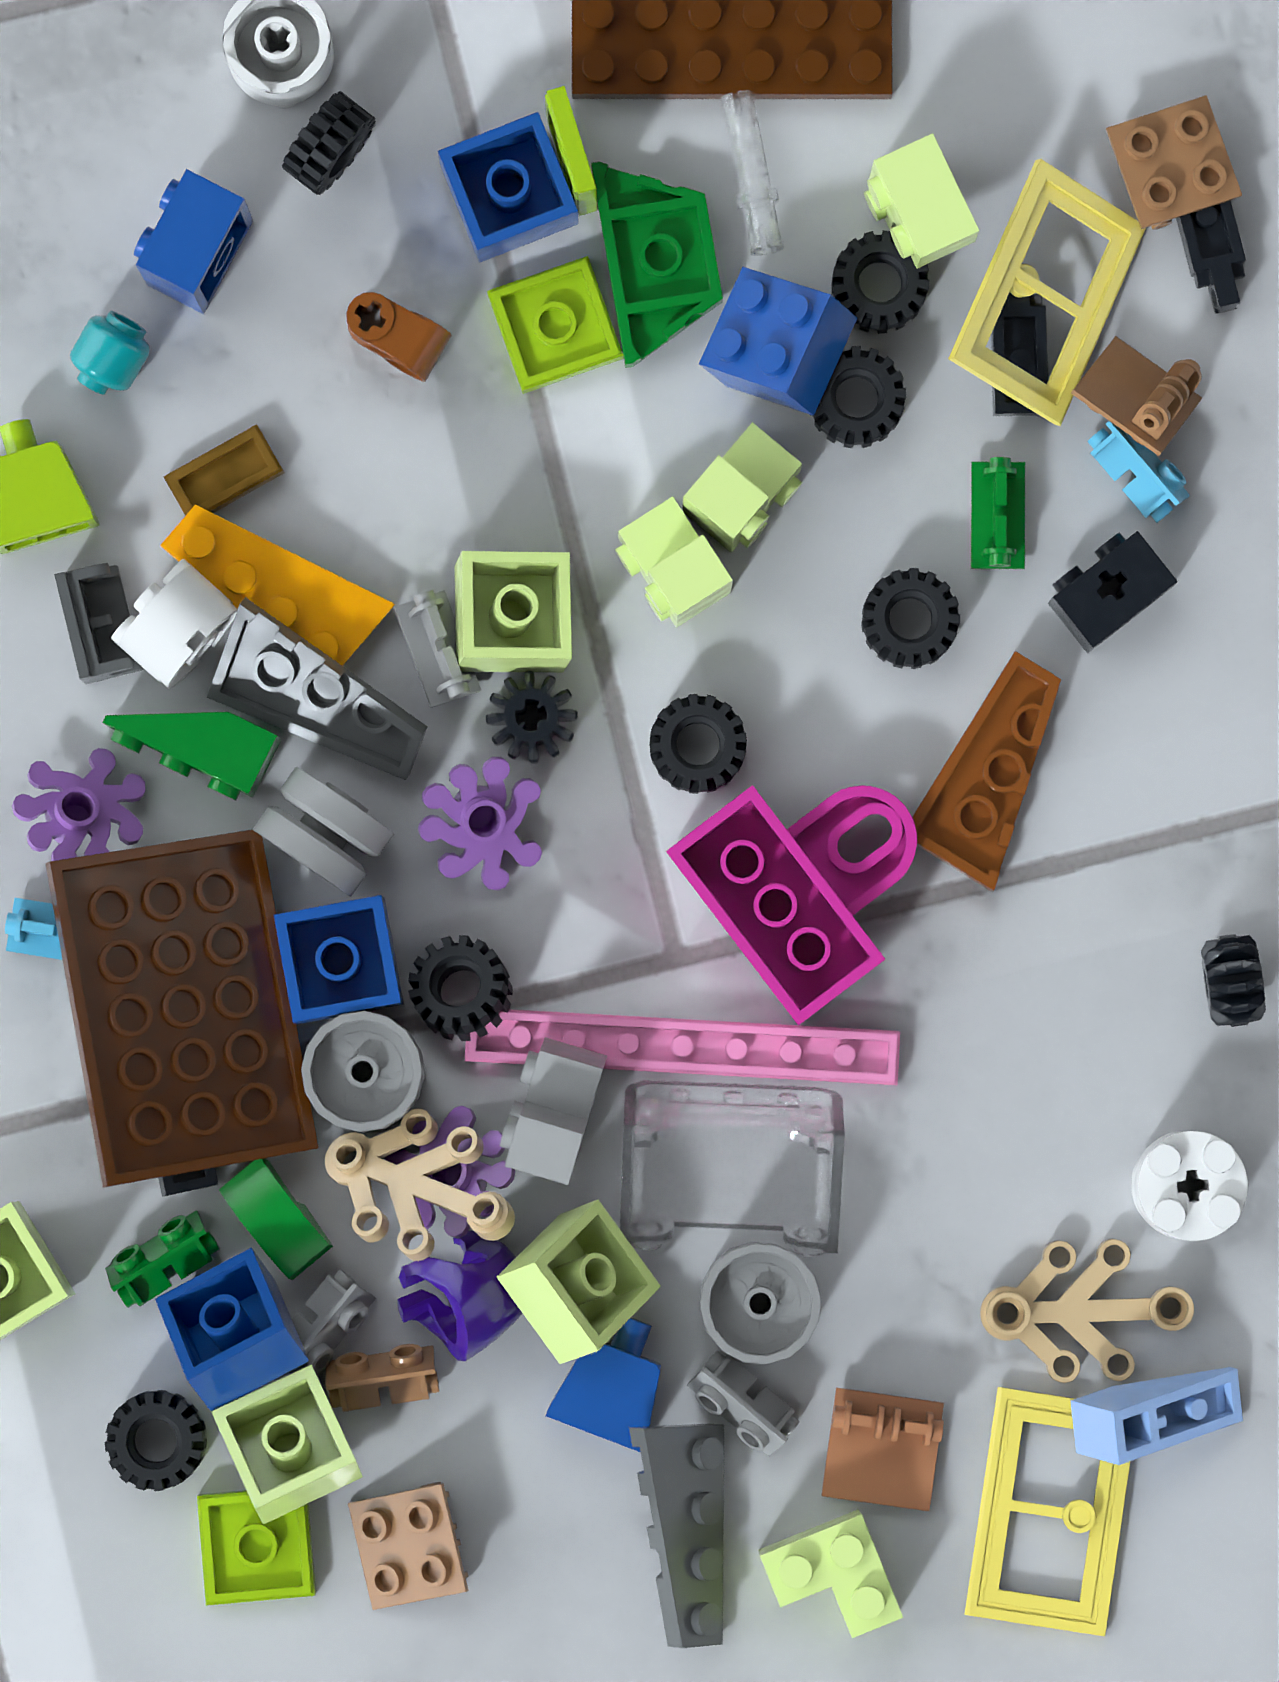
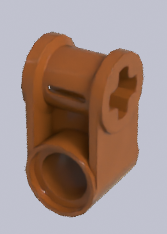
M375 292L362 293L356 296L349 304L346 312L348 331L354 341L381 356L395 368L422 382H426L452 336L449 331L421 314L409 311ZM374 309L380 310L382 328L373 325L368 332L362 330V321L358 315L361 312L369 315Z

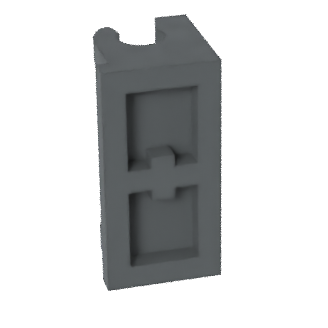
M102 563L54 574L80 680L85 684H90L142 671L143 667L111 639L117 628L130 617L118 566H109L108 563Z

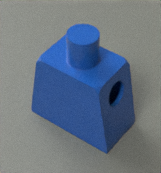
M630 1318L614 1334L611 1344L606 1343L599 1351L577 1358L551 1401L546 1417L641 1453L640 1447L632 1446L629 1427L650 1426L661 1363L641 1355L652 1326Z

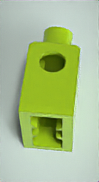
M30 419L16 420L0 426V434L7 454L0 456V553L2 555L100 526L82 485L63 447L58 441L37 445Z

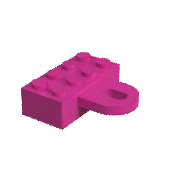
M752 785L674 844L666 853L799 1026L885 960L884 956L853 915L892 887L905 875L915 856L917 833L913 818L906 806L891 793L877 787L862 785L842 789L828 797L786 829ZM876 814L885 817L889 821L892 829L889 840L864 860L851 863L840 856L838 852L839 839L863 819Z

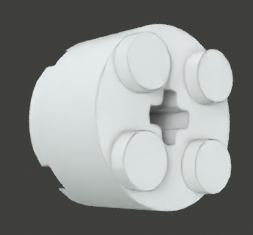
M238 0L230 9L224 22L223 48L230 71L239 87L253 99L279 108H289L313 96L328 79L332 70L335 51L328 22L324 12L315 0ZM272 40L279 44L287 40L289 48L284 52L276 50L271 53L268 44Z
M185 559L180 560L163 580L165 584L163 588L154 582L141 594L133 605L140 612L136 618L133 615L128 617L111 637L118 646L158 682H162L169 689L175 687L201 662L199 658L210 646L214 648L232 626L238 610L229 598Z
M1179 1131L1161 1136L1145 1149L1133 1168L1131 1192L1137 1211L1156 1231L1175 1239L1200 1241L1223 1233L1237 1222L1246 1202L1248 1180L1240 1157L1229 1143L1205 1132ZM1191 1170L1192 1178L1200 1179L1201 1190L1193 1192V1200L1189 1201L1187 1193L1178 1192L1177 1182L1186 1180V1171Z

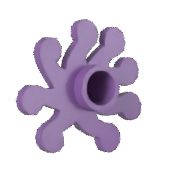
M103 748L93 750L88 759L92 770L84 778L64 771H52L45 761H36L31 764L27 776L29 783L33 787L41 790L57 789L60 791L44 793L36 798L21 794L16 796L13 801V813L21 821L30 822L45 813L46 822L34 824L27 834V842L32 850L38 852L45 851L51 845L52 839H54L59 845L52 852L51 861L77 857L75 852L82 844L85 836L89 834L91 841L84 852V856L109 852L106 844L110 836V822L119 825L117 832L120 841L127 846L138 843L143 835V826L119 802L139 801L146 791L145 781L141 776L133 773L126 775L122 785H104V780L112 773L116 765L115 756L111 751Z
M491 757L484 763L482 773L487 786L477 785L478 777L476 772L467 764L456 765L449 772V781L454 787L459 788V792L454 798L444 784L434 783L427 786L422 793L424 804L429 809L442 808L458 824L452 826L437 815H429L423 818L418 826L421 838L427 842L436 841L440 838L452 846L465 848L460 856L455 853H445L438 859V869L445 877L453 879L459 877L483 860L481 881L488 889L492 890L503 889L509 882V874L500 867L504 850L511 853L513 858L524 867L535 865L542 855L541 848L535 841L531 840L521 843L514 832L524 818L528 803H532L540 797L541 789L537 782L532 779L522 778L513 786L510 803L505 807L507 794L503 780L508 777L510 767L509 763L502 757Z
M464 1106L455 1107L444 1119L435 1139L427 1145L419 1146L420 1154L446 1144L449 1134L458 1127L466 1126L473 1128L477 1119L473 1110ZM423 1120L416 1123L412 1134L422 1132L426 1127V1121ZM490 1130L481 1138L484 1145L481 1156L496 1158L502 1155L505 1148L500 1147L503 1135L501 1132ZM468 1138L461 1141L458 1146V1152L468 1150L472 1144V1139ZM401 1149L386 1156L384 1160L397 1165L418 1155ZM476 1160L470 1164H455L428 1177L477 1196L483 1192H489L486 1191L487 1182L498 1189L508 1187L515 1178V1170L505 1167V1161L490 1166ZM416 1198L424 1227L426 1229L431 1228L436 1218L434 1204ZM494 1205L486 1207L480 1216H490L493 1213ZM439 1207L446 1216L444 1231L447 1235L454 1238L466 1235L470 1229L467 1218Z

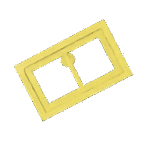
M1035 160L948 359L1051 423L1061 426L1074 396L1071 392L1083 376L1146 228L1141 229L1139 221L1044 160ZM1049 202L1109 240L1081 306L1039 281V275L1034 267L1022 264ZM1009 292L1020 298L1037 293L1075 317L1047 384L986 347Z
M1004 1387L997 1388L964 1615L1105 1636L1130 1461L1121 1465L1103 1460L1099 1461L1093 1507L1087 1501L1081 1499L1070 1501L1064 1508L1012 1500L1023 1421L1074 1429L1071 1400L1076 1398ZM1010 1511L1063 1519L1065 1526L1075 1533H1084L1089 1530L1079 1601L999 1589Z

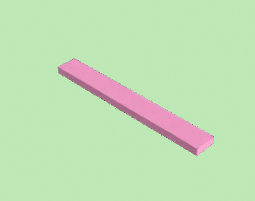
M509 1009L508 1013L500 1010L499 1016L503 1021L497 1028L490 1022L484 1026L489 1034L480 1038L476 1031L471 1032V1041H466L465 1044L466 1062L525 1065L529 1050L539 1053L546 1037L607 1055L604 1069L898 1085L900 1031Z

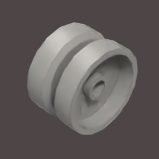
M295 767L281 787V792L285 800L305 814L299 821L279 807H268L253 830L351 897L366 876V872L361 863L342 851L345 845L349 843L369 857H379L394 833L368 815L367 812L369 810L342 790L329 782L325 785L305 771Z
M367 1011L341 1014L321 1026L306 1047L301 1068L305 1094L316 1112L337 1127L357 1132L386 1129L403 1119L405 1114L413 1108L420 1098L425 1079L422 1051L411 1033L391 1018ZM364 1061L369 1062L373 1069L371 1079L366 1082H358L357 1075L352 1072L354 1065L358 1062L362 1064Z
M750 1242L729 1249L712 1263L701 1284L699 1309L707 1333L723 1352L744 1363L768 1365L790 1358L808 1343L819 1322L821 1296L814 1274L799 1256L776 1244ZM765 1293L768 1295V1301L771 1305L767 1312L758 1311L755 1313L751 1310L749 1302L754 1294Z

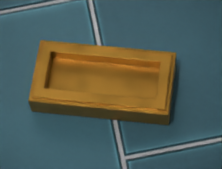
M256 424L163 477L186 516L195 504L215 513L284 474V471Z

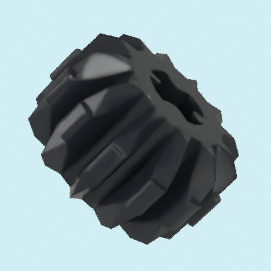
M526 671L524 675L526 689L519 690L515 680L508 677L504 680L507 691L512 695L511 698L507 699L497 693L491 694L490 702L496 707L503 709L504 713L486 715V723L491 726L506 725L505 728L494 734L492 742L495 746H498L513 738L514 741L508 750V757L510 759L516 760L524 745L529 746L528 757L530 763L537 764L539 762L537 746L544 744L548 754L555 758L559 756L560 751L552 740L553 736L555 735L567 742L573 740L574 733L559 725V722L575 721L578 719L577 710L573 709L558 710V707L567 703L572 698V694L569 689H565L551 697L550 693L556 683L554 676L548 675L544 679L541 689L535 688L534 672ZM526 705H538L539 713L544 710L547 713V720L538 721L537 730L535 731L526 730L525 722H522L520 725L516 722L517 715L526 713Z
M1231 934L1206 941L1201 950L1203 979L1211 1020L1217 1026L1231 1025V1027L1248 1025L1249 1022L1261 1020L1266 1011V998L1259 951L1255 940L1250 935L1236 936V934Z

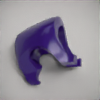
M472 1230L460 1238L453 1237L454 1244L460 1245L463 1250L464 1258L462 1264L427 1257L424 1260L413 1261L402 1266L398 1277L403 1289L427 1280L446 1295L451 1307L445 1305L436 1295L421 1289L398 1298V1310L403 1323L409 1320L419 1321L444 1343L458 1361H467L488 1347L523 1314L497 1279V1276L516 1256L502 1242L485 1240Z

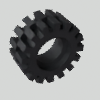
M343 92L334 93L329 101L326 100L320 106L317 113L314 112L309 118L307 126L305 128L302 127L298 133V139L292 142L289 147L290 152L284 157L282 168L316 195L323 194L325 189L328 190L333 185L335 179L338 180L343 175L344 169L352 164L355 160L353 159L354 156L362 150L365 145L364 141L372 133L371 129L375 126L376 118Z
M883 230L882 235H874L873 231L867 232L859 240L855 237L848 243L847 248L840 252L832 274L831 293L834 294L836 300L857 317L856 323L860 325L859 330L869 332V329L878 330V334L887 333L888 329L895 328L897 331L905 327L907 321L913 320L924 304L930 282L928 280V264L916 268L911 256L903 259L894 244L890 231ZM873 263H886L898 272L901 279V289L894 298L885 302H877L864 295L860 288L859 277L867 266Z
M851 346V350L842 352L813 416L815 427L819 432L822 430L827 435L826 439L829 441L844 443L843 447L853 448V445H862V448L870 447L873 442L878 440L881 442L887 438L888 434L899 423L906 399V388L903 386L904 378L901 371H896L894 368V361L888 356L883 358L878 355L879 350L870 347V351L861 350V346ZM863 378L869 381L876 389L878 402L870 414L863 417H851L842 412L838 407L836 391L840 384L847 379Z
M909 568L908 571L902 572L899 569L891 572L886 578H881L869 592L862 610V633H865V642L870 649L873 648L878 654L877 657L883 662L885 660L893 663V667L901 669L903 666L911 667V669L921 668L925 664H932L937 661L954 642L960 624V614H958L959 603L956 596L953 597L951 594V587L945 581L943 583L936 578V574L930 571L927 573L919 572V568ZM907 598L917 599L928 607L931 614V626L922 637L905 639L897 635L892 629L889 620L890 611L900 600Z
M689 694L688 697L673 700L668 707L663 708L657 715V719L652 725L650 732V757L660 777L669 782L671 787L679 791L680 789L688 791L690 794H698L699 792L710 793L728 784L735 774L739 772L746 754L747 737L741 718L734 713L729 704L726 702L722 703L716 697L708 694L707 697ZM695 723L709 726L715 731L719 739L717 755L710 762L702 765L686 762L678 753L676 745L679 733L688 725Z
M459 935V943H454L450 936L441 938L444 947L437 950L433 943L425 948L429 957L424 960L417 956L413 964L418 972L417 974L409 973L408 982L413 988L408 990L410 1000L415 1005L414 1008L423 1021L435 1034L439 1031L443 1038L453 1040L455 1034L461 1041H471L470 1033L476 1031L481 1038L489 1034L484 1026L491 1022L497 1028L503 1021L499 1016L500 1010L507 1013L509 1011L511 1003L507 995H513V987L508 980L510 976L493 949L490 950L484 941L477 938L476 942L473 943L467 935ZM462 970L475 973L479 977L480 988L472 1001L462 1006H452L442 1000L441 988L444 981L450 975Z
M166 1390L146 1391L130 1398L113 1413L114 1416L111 1422L108 1423L105 1432L108 1433L107 1441L104 1442L105 1452L109 1453L111 1460L108 1462L111 1468L116 1469L121 1476L119 1478L125 1483L130 1482L136 1485L135 1488L140 1490L152 1489L154 1491H163L182 1483L200 1465L204 1449H206L207 1438H205L204 1434L206 1427L204 1420H200L197 1414V1408L193 1404L187 1403L184 1400L185 1397L177 1393H168ZM147 1420H163L169 1423L176 1433V1449L164 1461H149L136 1448V1432L140 1425Z

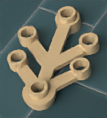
M424 1109L409 1111L403 1117L401 1126L371 1139L357 1132L343 1134L331 1143L325 1155L327 1173L335 1182L346 1185L349 1188L356 1211L352 1217V1228L366 1242L381 1240L389 1229L388 1218L377 1208L370 1179L388 1186L401 1228L397 1237V1245L413 1261H421L429 1257L435 1246L432 1234L424 1227L416 1198L466 1217L469 1226L481 1238L489 1241L498 1240L506 1236L511 1231L515 1222V1213L512 1206L500 1194L496 1192H483L474 1196L428 1177L458 1163H473L481 1156L484 1148L483 1141L470 1127L462 1126L454 1129L449 1134L446 1144L397 1165L382 1159L411 1144L424 1146L435 1139L438 1132L437 1122ZM423 1120L426 1121V1127L422 1132L412 1134L416 1123ZM471 1138L472 1144L470 1148L464 1152H458V1146L461 1141ZM357 1151L356 1157L351 1163L343 1164L345 1158L351 1152ZM494 1205L493 1213L488 1218L479 1219L481 1212L486 1207ZM371 1217H377L375 1227L364 1231L363 1227L366 1220ZM417 1235H423L421 1245L416 1249H409L411 1239Z
M1108 1239L1099 1245L1096 1251V1259L1057 1301H1034L1057 1273L1062 1274L1070 1271L1076 1263L1074 1248L1067 1242L1057 1240L1046 1245L1042 1253V1260L1016 1288L1002 1286L995 1288L986 1295L980 1307V1319L983 1327L990 1335L1004 1341L1019 1339L1046 1364L1047 1372L1052 1379L1060 1383H1068L1073 1381L1080 1372L1078 1357L1071 1351L1058 1349L1035 1325L1038 1323H1058L1100 1362L1101 1370L1106 1377L1114 1381H1123L1128 1379L1134 1371L1135 1362L1132 1355L1122 1348H1116L1089 1322L1152 1320L1162 1329L1177 1331L1186 1327L1192 1320L1194 1304L1187 1292L1172 1286L1158 1289L1151 1298L1088 1300L1113 1272L1123 1270L1130 1262L1131 1254L1128 1246L1123 1241L1117 1239ZM1110 1245L1119 1246L1123 1252V1259L1116 1266H1110L1104 1260V1251ZM1061 1246L1068 1251L1069 1260L1065 1266L1057 1268L1051 1264L1049 1256L1052 1249ZM1166 1298H1174L1179 1304L1178 1314L1170 1319L1163 1317L1160 1312V1305ZM1003 1303H1012L1017 1310L1015 1320L1008 1324L1000 1322L997 1317V1310ZM1115 1354H1122L1127 1360L1126 1370L1119 1375L1112 1374L1108 1369V1360ZM1060 1356H1068L1073 1362V1369L1067 1376H1058L1054 1371V1361Z

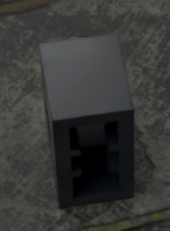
M1138 531L1126 540L1120 532L1094 552L1100 560L1083 573L1077 565L1052 584L1058 593L1051 598L1048 604L1087 654L1164 595L1178 582ZM1099 577H1102L1106 582L1112 581L1114 578L1120 582L1121 586L1116 592L1119 600L1113 595L1101 598L1097 593V590L1102 585Z

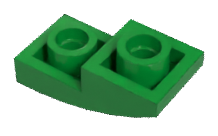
M264 1158L252 1161L219 1189L221 1195L251 1236L288 1279L293 1281L333 1247L306 1205L295 1200L269 1160Z

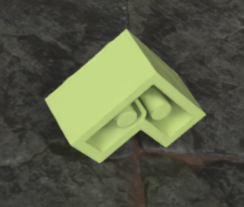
M933 133L873 161L869 180H867L869 190L864 192V196L875 220L885 219L894 244L903 259L911 256L916 268H920L976 241L979 233L978 226Z
M752 422L723 457L718 455L683 496L682 511L731 553L739 543L748 548L767 526L768 523L766 521L769 515L766 511L771 505L776 502L779 506L783 507L802 485V482L796 478L801 470L802 463Z
M673 496L618 531V539L622 545L616 548L615 551L632 577L640 572L646 580L648 586L644 588L646 591L644 596L661 622L670 617L677 628L731 593L733 579L705 536H698Z
M859 1509L758 1550L780 1607L831 1587L852 1638L903 1618Z

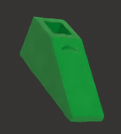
M230 712L106 715L102 722L108 728L114 730L110 740L138 754L143 745L163 754L159 764L185 777L189 776L192 769L211 777L207 785L208 788L235 801L240 792L252 798L254 797L281 742L277 735Z

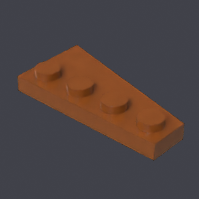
M1016 651L1011 656L912 816L916 827L917 846L991 892L995 890L1017 815L1061 682L1059 677Z

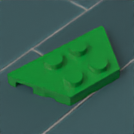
M592 162L591 169L596 186L597 205L625 368H630L637 365L723 302L705 193L682 186L672 187L663 184L661 180L640 174L636 176L610 168L609 164L603 162Z

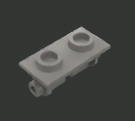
M434 590L426 591L414 596L413 601L395 606L397 618L430 708L480 692L481 688L475 672H461L456 659L455 617L445 590L434 593Z
M339 1269L334 1277L328 1274L305 1303L318 1315L313 1324L300 1313H297L292 1319L309 1361L289 1371L291 1374L311 1364L316 1375L321 1373L332 1361L334 1356L333 1350L347 1333L357 1330L368 1316V1308L375 1301L376 1297L356 1285V1281L341 1269Z
M717 1350L705 1363L704 1368L689 1381L687 1386L696 1393L695 1397L704 1409L714 1415H721L737 1429L739 1438L747 1446L756 1451H763L770 1456L786 1443L787 1437L799 1424L800 1421L793 1416L795 1410L767 1386L753 1400L746 1392L758 1378L732 1356L727 1354L724 1357Z

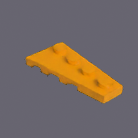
M196 504L160 545L178 562L185 559L229 598L237 609L246 597L342 666L395 605Z

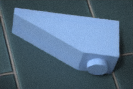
M1233 1367L1111 1386L1071 1400L1076 1453L1117 1465L1243 1421L1238 1369Z

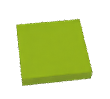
M565 85L548 90L545 95L546 119L565 180L578 209V214L582 216L597 211L596 186Z
M588 256L487 291L522 394L623 359L621 347Z
M247 1490L197 1495L206 1606L316 1595L309 1503L263 1524Z

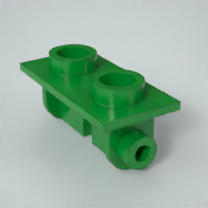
M992 457L990 462H971V569H1025V462H1011L1009 457Z
M197 1210L186 1217L179 1215L170 1219L158 1230V1235L141 1246L134 1244L124 1248L112 1259L111 1265L105 1268L113 1292L117 1290L118 1295L127 1308L135 1303L141 1307L172 1286L170 1279L163 1271L169 1265H172L182 1280L214 1260L212 1254L219 1251L220 1247L210 1231L206 1232Z

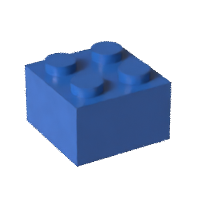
M539 112L438 150L440 166L479 263L579 224L578 209Z
M186 169L180 182L172 179L165 189L159 204V208L164 210L155 229L148 226L140 236L134 250V256L139 258L135 265L147 286L204 314L253 223V218L244 198Z
M742 267L699 365L726 387L814 416L857 317L831 294Z
M382 895L274 915L293 1023L302 1024L338 1017L341 1014L404 1005L385 898Z
M252 1247L155 1298L186 1379L210 1411L241 1398L309 1361L278 1285Z

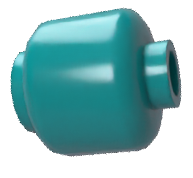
M109 311L107 316H92L70 353L72 363L81 371L77 380L87 388L102 395L106 394L108 388L120 391L128 390L150 353V346L144 339L147 333L146 330L133 320L115 311Z

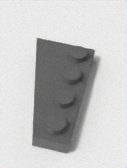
M246 597L239 604L207 698L406 780L411 773L428 726Z
M709 1423L629 1427L632 1446L640 1447L644 1468L643 1471L637 1473L640 1493L643 1496L649 1497L653 1525L647 1527L650 1549L657 1551L662 1572L656 1577L667 1645L676 1648L723 1645L724 1425Z

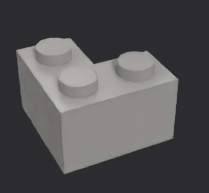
M546 1037L539 1053L529 1050L520 1082L530 1084L524 1103L514 1101L500 1142V1147L510 1149L505 1167L569 1185L607 1055Z

